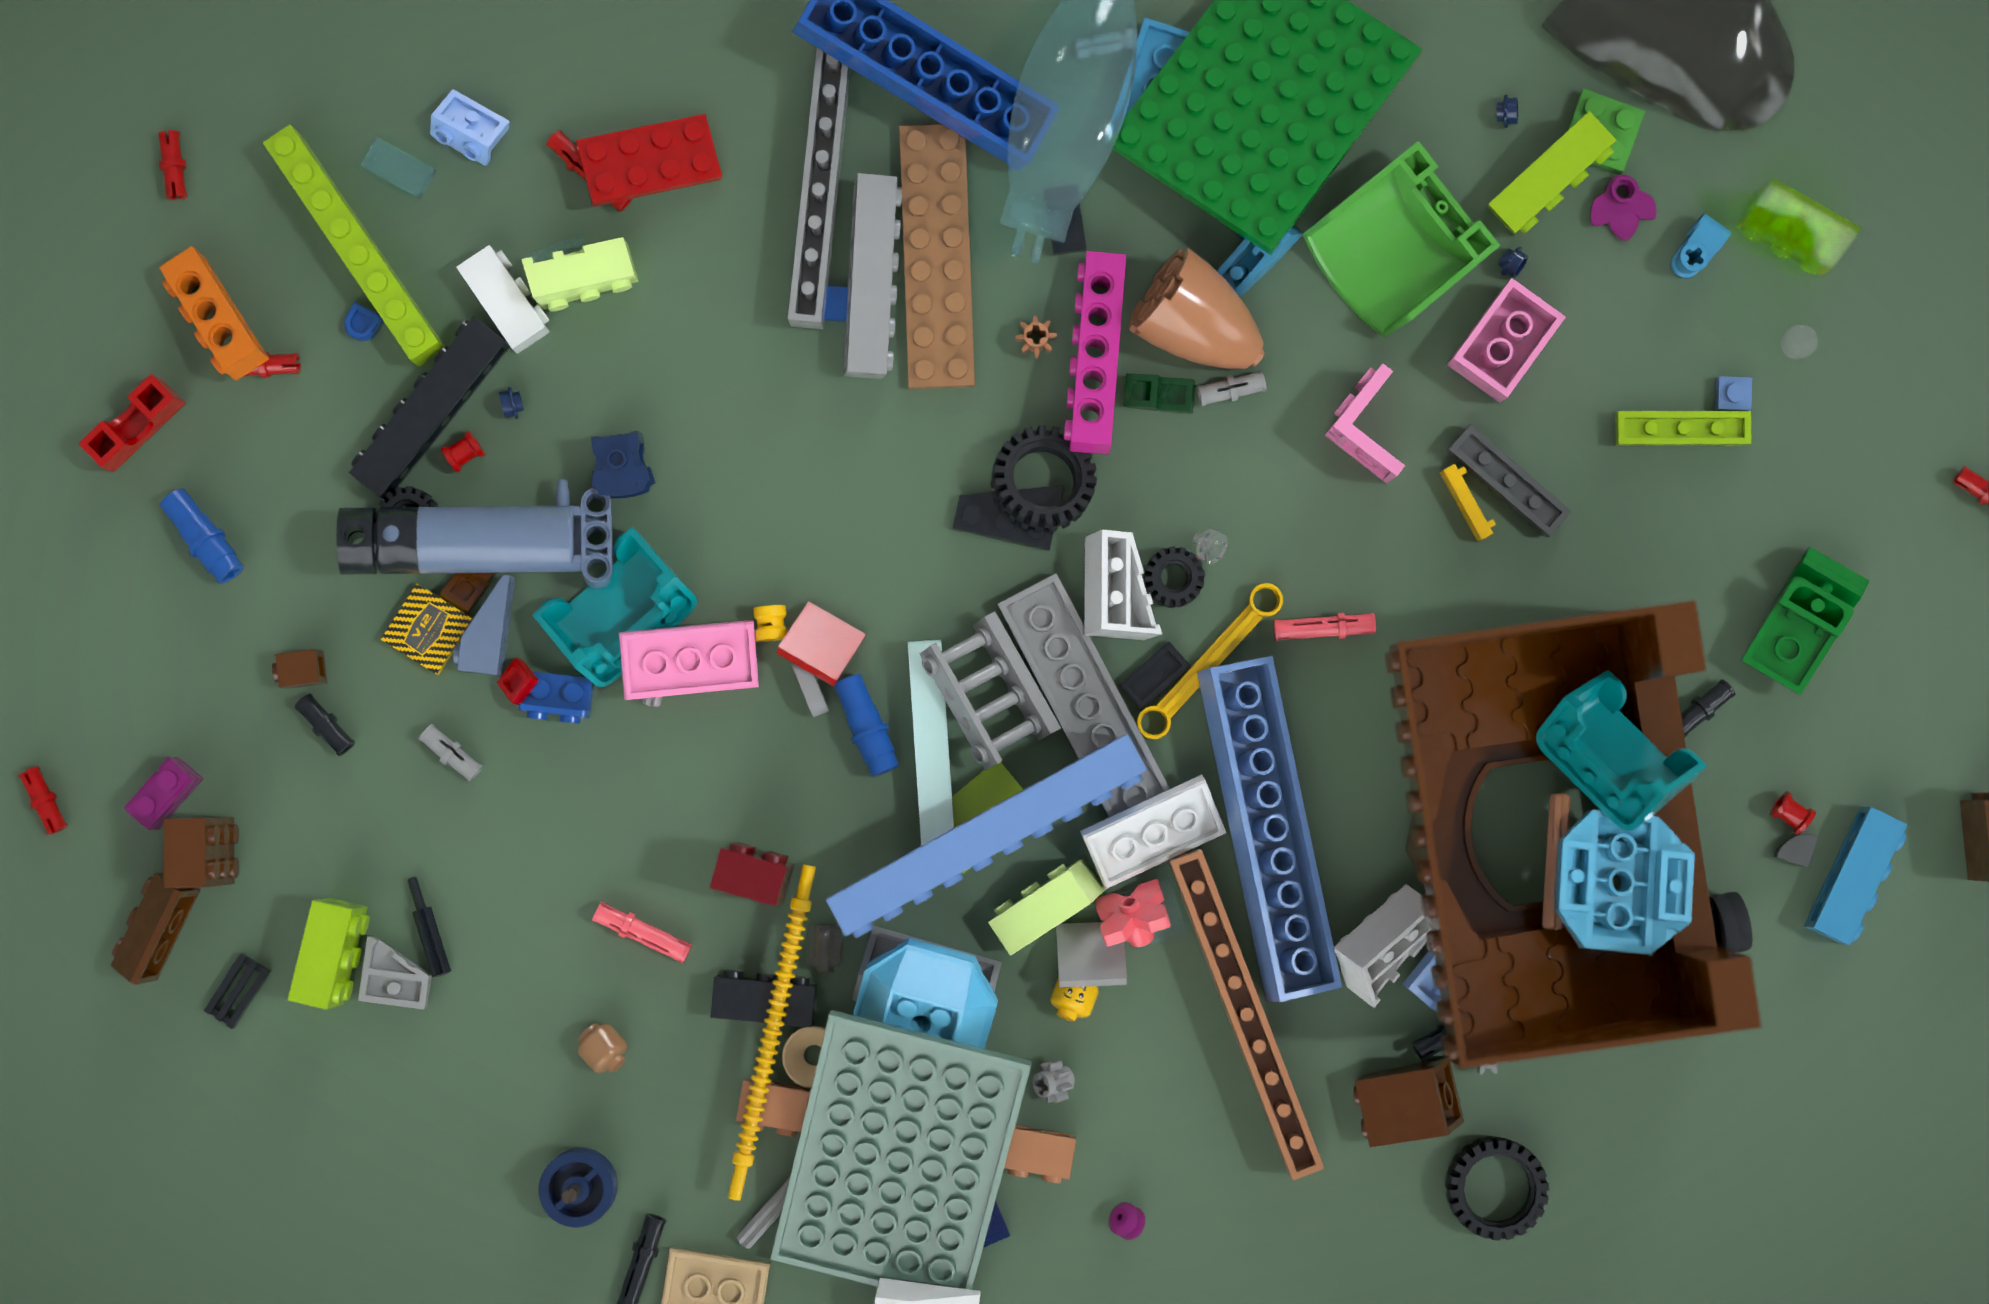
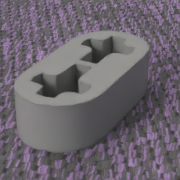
M791 662L813 717L828 712L829 708L816 676Z

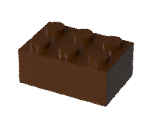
M234 817L164 819V888H204L235 884V878L239 875L238 858H234V844H237L239 841V828L237 824H234Z

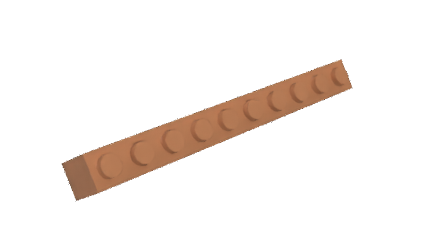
M1197 849L1168 860L1288 1175L1294 1181L1325 1169L1202 849Z
M746 1077L742 1083L736 1121L744 1123L745 1119L742 1115L747 1113L748 1110L744 1106L749 1104L750 1100L747 1099V1095L752 1093L749 1085L754 1084V1080ZM771 1081V1083L766 1085L769 1092L764 1094L767 1102L762 1103L765 1111L760 1112L763 1120L758 1122V1126L761 1130H763V1126L777 1128V1134L796 1136V1132H801L812 1088ZM1015 1125L1004 1168L1009 1169L1008 1174L1018 1177H1028L1029 1173L1042 1175L1041 1180L1047 1182L1061 1183L1062 1178L1070 1180L1076 1135Z

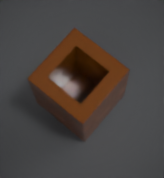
M311 649L275 654L276 662L272 664V674L274 681L279 683V688L291 689L327 684L324 652L322 650Z

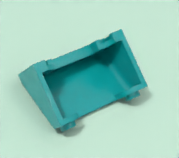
M633 526L615 540L613 554L618 560L613 564V577L608 586L602 589H593L588 586L570 603L562 598L549 599L532 615L570 663L598 687L608 686L622 675L619 632L676 627L692 613L697 605L696 596ZM606 571L602 573L598 578L604 576Z
M1607 670L1565 696L1538 730L1536 741L1541 751L1612 822L1623 830L1632 831L1646 822L1695 780L1707 765L1694 752L1685 748L1677 749L1666 757L1619 711L1626 701L1627 693L1621 681Z

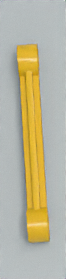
M1270 583L1256 586L1249 595L1248 606L1156 706H1149L1139 714L1137 727L1143 737L1157 740L1165 736L1170 729L1171 718L1200 688L1197 672L1220 666L1263 618L1271 617L1281 609L1283 595L1278 587ZM1260 589H1270L1276 595L1277 605L1274 610L1262 612L1255 607L1253 598ZM1149 711H1159L1165 719V728L1157 735L1148 734L1142 728V718Z

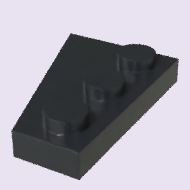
M1064 485L1020 489L1018 492L1032 504L1054 506L1061 502ZM994 492L960 495L953 529L1050 551L1054 532H1049L1048 528H1044L1042 533L1034 532L1035 527L1029 526L1025 530L1021 528L1022 522L1018 520L1012 523L1008 520L1010 514L1007 511L1002 514L999 510L1000 502L999 500L994 501Z

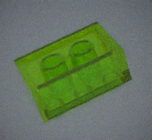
M1775 178L1754 193L1735 226L1743 231L1742 234L1747 239L1767 244L1772 247L1771 251L1774 254L1785 259L1790 257L1800 263L1801 269L1812 275H1823L1831 270L1862 228Z

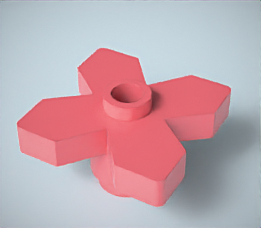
M1158 879L1139 884L1132 894L1127 897L1110 893L1095 899L1100 920L1104 921L1100 928L1106 946L1127 941L1133 947H1143L1153 941L1155 937L1154 932L1171 926L1165 905L1161 904L1164 901V896Z

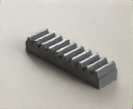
M1472 424L1463 431L1447 450L1448 454L1456 458L1461 466L1466 467L1471 475H1475L1479 482L1486 484L1491 492L1496 493L1501 501L1506 502L1510 509L1517 511L1521 518L1526 519L1531 527L1536 528L1539 534L1546 538L1550 537L1572 512Z

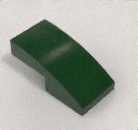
M1126 373L1123 406L1143 410L1193 414L1196 381L1187 378H1168L1152 374Z

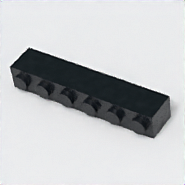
M474 316L470 321L465 320L458 327L455 333L457 338L449 347H443L434 359L436 364L429 373L424 372L418 377L413 386L415 390L408 399L403 398L393 410L394 416L387 425L382 424L372 436L374 441L366 451H360L354 457L351 463L353 468L349 471V474L380 498L385 500L387 498L385 495L389 491L393 493L395 488L401 485L510 348V345Z

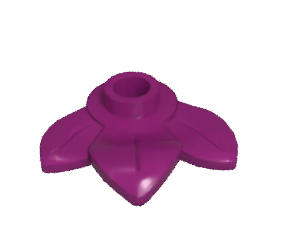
M1618 175L1612 178L1606 186L1605 193L1593 201L1590 211V220L1593 226L1609 223V227L1614 235L1623 241H1628L1634 235L1640 219L1653 220L1656 218V204L1651 195L1640 191L1637 182L1628 175ZM1623 187L1627 192L1626 197H1619L1616 189Z

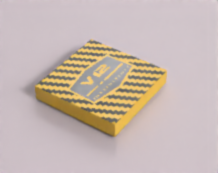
M416 583L381 640L431 672L439 675L452 656L456 644L461 642L462 635L474 618Z

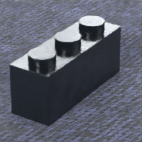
M723 970V975L714 977L710 1018L765 1023L764 1019L769 1017L766 1009L771 1008L768 1000L773 999V994L770 991L776 988L773 980L777 979V975L757 973L755 979L743 977V971ZM795 976V978L790 979L793 987L788 989V993L791 996L786 998L789 1006L784 1007V1012L787 1015L782 1017L781 1021L785 1023L784 1025L812 1027L814 1024L817 984H810V978Z

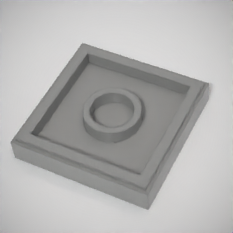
M1103 922L1057 925L1056 941L1059 988L1127 985L1124 942L1106 946L1100 928Z

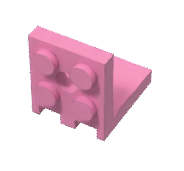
M1382 363L1377 370L1370 367L1354 387L1359 391L1358 394L1354 396L1350 393L1337 408L1334 414L1338 419L1325 436L1388 484L1399 475L1405 465L1352 424L1393 372Z

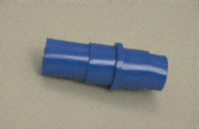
M184 488L171 492L161 501L160 507L188 545L189 554L194 558L197 557L207 572L212 574L219 584L229 582L242 572L244 565L237 558V553L225 539V532L221 528L217 529Z
M855 674L838 681L834 687L853 735L851 741L853 744H857L871 776H880L899 767L894 754V747L887 733V730H889L888 724L883 723L876 705L872 702L862 675Z

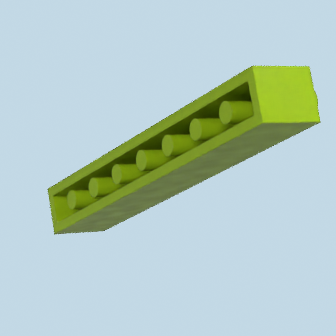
M289 124L264 141V146L409 359L420 367L435 357L445 347L302 135Z

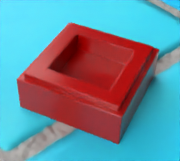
M514 658L496 683L512 704L519 705L529 695L539 679L524 660Z

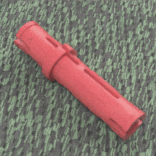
M1344 612L1337 613L1336 616L1274 620L1275 641L1338 636V639H1346L1347 635L1376 634L1374 613L1345 615Z
M601 901L592 921L618 932V936L625 939V937L634 939L682 964L684 963L692 947L691 943L676 938L661 929L635 918L636 914L632 912L627 914Z

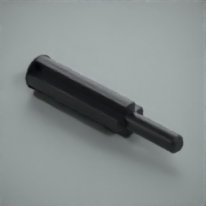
M411 877L407 882L416 907V911L412 912L431 975L432 977H440L451 972L432 908H426L417 877Z

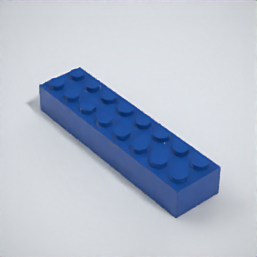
M809 0L792 30V33L1018 171H1021L1030 164L1060 109V106L889 0Z

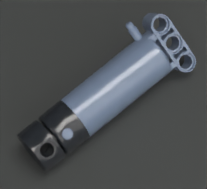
M560 479L557 482L556 506L382 507L377 512L376 508H339L337 517L339 571L342 575L377 574L378 570L381 574L582 572L584 581L589 587L602 589L610 584L613 577L610 496L599 495L595 488H590L583 494L581 506H570L568 481ZM596 499L606 504L604 510L597 513L587 508L588 504ZM593 532H601L606 536V540L601 545H593L589 543L588 537ZM364 538L360 543L353 544L355 540ZM599 564L604 566L607 571L604 576L593 578L588 574L590 567Z

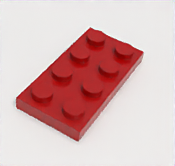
M706 113L576 140L592 207L722 179Z

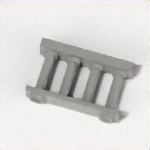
M996 612L985 616L974 624L975 635L943 652H941L937 643H934L919 654L922 658V666L925 672L934 679L969 741L974 759L983 766L985 771L1003 761L998 753L1002 749L1029 734L1035 735L1039 741L1061 728ZM981 646L984 647L992 659V664L957 681L948 664ZM998 675L1002 677L1008 688V693L974 711L965 693ZM1014 704L1017 705L1025 718V722L991 740L982 722Z

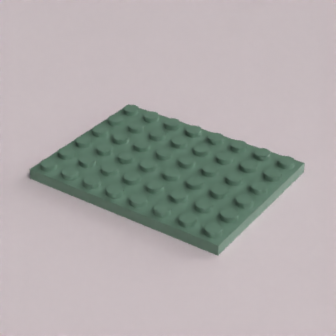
M831 1010L771 1260L877 1287L880 1278L972 1290L1032 1061Z

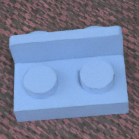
M452 89L431 114L430 134L441 144L449 145L463 153L469 160L477 161L487 166L491 159L492 149L509 130L510 121Z

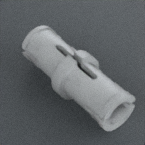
M1262 370L1235 378L1233 375L1225 376V380L1197 386L1201 406L1228 399L1234 402L1238 401L1240 396L1267 390Z
M430 724L418 738L420 742L424 743L440 757L439 761L444 766L446 764L450 765L469 783L483 769L481 764L461 749L462 745L458 741H451L434 724Z

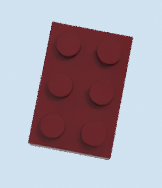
M741 842L730 843V846L720 848L710 889L775 907L784 903L794 868L793 863L787 862L788 855L774 851H766L763 855L755 853V846Z

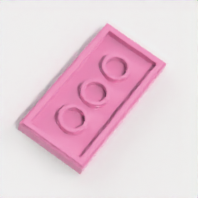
M753 620L619 632L625 700L759 687Z

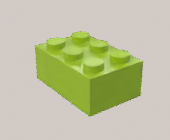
M333 898L312 900L288 1001L328 1010L344 1005V1001L350 999L354 982L350 981L352 969L357 968L362 954V949L358 948L360 937L366 934L370 922V916L366 915L367 906Z

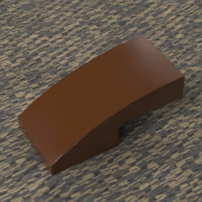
M455 573L440 592V598L469 615L497 573Z

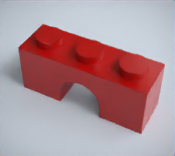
M150 374L127 396L131 403L120 416L109 422L102 420L78 443L101 468L115 472L186 404L163 379L153 374Z

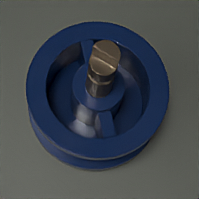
M589 1148L567 1150L551 1161L543 1171L539 1182V1199L544 1211L555 1222L574 1228L588 1226L599 1220L612 1206L618 1191L616 1171L611 1162L598 1151Z

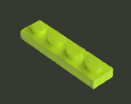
M1618 411L1615 413L1616 446H1749L1752 444L1751 411Z

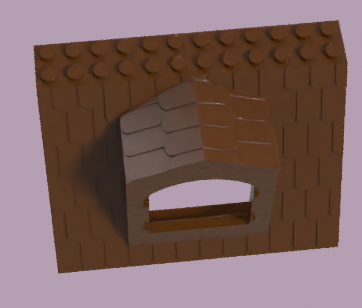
M1696 600L1402 641L1390 645V651L1385 653V663L1388 674L1393 673L1395 686L1390 687L1392 707L1399 709L1400 721L1395 722V730L1398 743L1404 742L1405 756L1400 757L1403 777H1409L1411 791H1406L1405 797L1408 812H1413L1405 850L1416 869L1418 881L1423 882L1425 885L1426 895L1421 896V906L1424 917L1428 916L1431 930L1426 931V940L1429 952L1433 951L1436 959V965L1431 966V974L1434 987H1438L1441 992L1442 1000L1436 1001L1439 1021L1443 1022L1446 1026L1447 1035L1441 1036L1444 1056L1449 1057L1452 1063L1462 1069L1762 1028L1751 956L1716 946L1692 783L1653 815L1659 817L1674 832L1678 839L1695 853L1691 923L1680 932H1677L1652 954L1644 955L1579 948L1564 924L1562 929L1559 930L1543 928L1544 901L1510 905L1486 879L1479 866L1472 842L1471 825L1474 803L1478 791L1491 768L1550 760L1538 747L1536 741L1538 730L1565 696L1607 670L1621 681L1627 693L1626 701L1619 711L1666 757L1677 749H1686L1675 677L1707 671Z

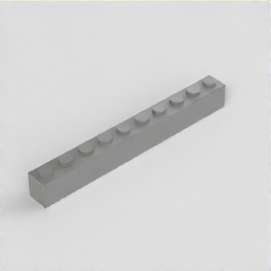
M818 48L814 69L788 321L790 326L823 330L851 68Z

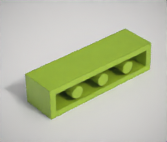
M1589 111L1488 204L1487 208L1513 236L1518 231L1525 235L1539 222L1535 216L1542 209L1546 208L1550 212L1564 199L1560 193L1565 188L1571 185L1575 189L1589 176L1586 171L1589 166L1595 161L1600 166L1615 152L1611 146L1617 140Z

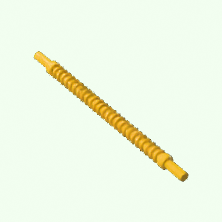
M803 864L796 897H792L790 909L793 911L788 914V917L791 918L790 923L785 925L789 930L783 934L786 937V942L781 943L784 951L779 952L782 960L777 962L780 969L775 971V974L778 975L777 980H773L776 988L770 991L773 994V999L768 1000L771 1008L766 1009L769 1017L764 1019L767 1027L762 1028L765 1036L761 1037L760 1041L763 1042V1045L757 1048L761 1053L760 1056L755 1057L758 1065L753 1067L756 1075L751 1076L754 1084L749 1085L752 1093L747 1095V1099L750 1102L744 1106L748 1110L747 1113L742 1115L745 1123L740 1124V1127L743 1128V1132L738 1133L741 1141L736 1143L739 1149L734 1152L732 1163L735 1164L727 1197L732 1200L741 1201L748 1167H752L754 1155L751 1153L753 1150H756V1146L753 1145V1142L759 1139L755 1133L761 1130L758 1122L763 1120L760 1112L765 1111L762 1103L767 1102L764 1094L768 1093L769 1089L766 1088V1085L772 1081L768 1076L774 1072L771 1069V1064L776 1063L773 1055L778 1054L775 1046L780 1044L777 1037L782 1035V1031L779 1028L785 1024L781 1021V1018L787 1015L784 1012V1007L789 1006L786 998L791 996L788 993V989L793 987L790 979L795 978L792 970L796 969L797 965L794 964V961L800 958L796 953L797 950L802 949L799 941L804 939L801 936V931L806 930L803 922L808 921L805 914L810 912L812 905L809 897L816 867Z

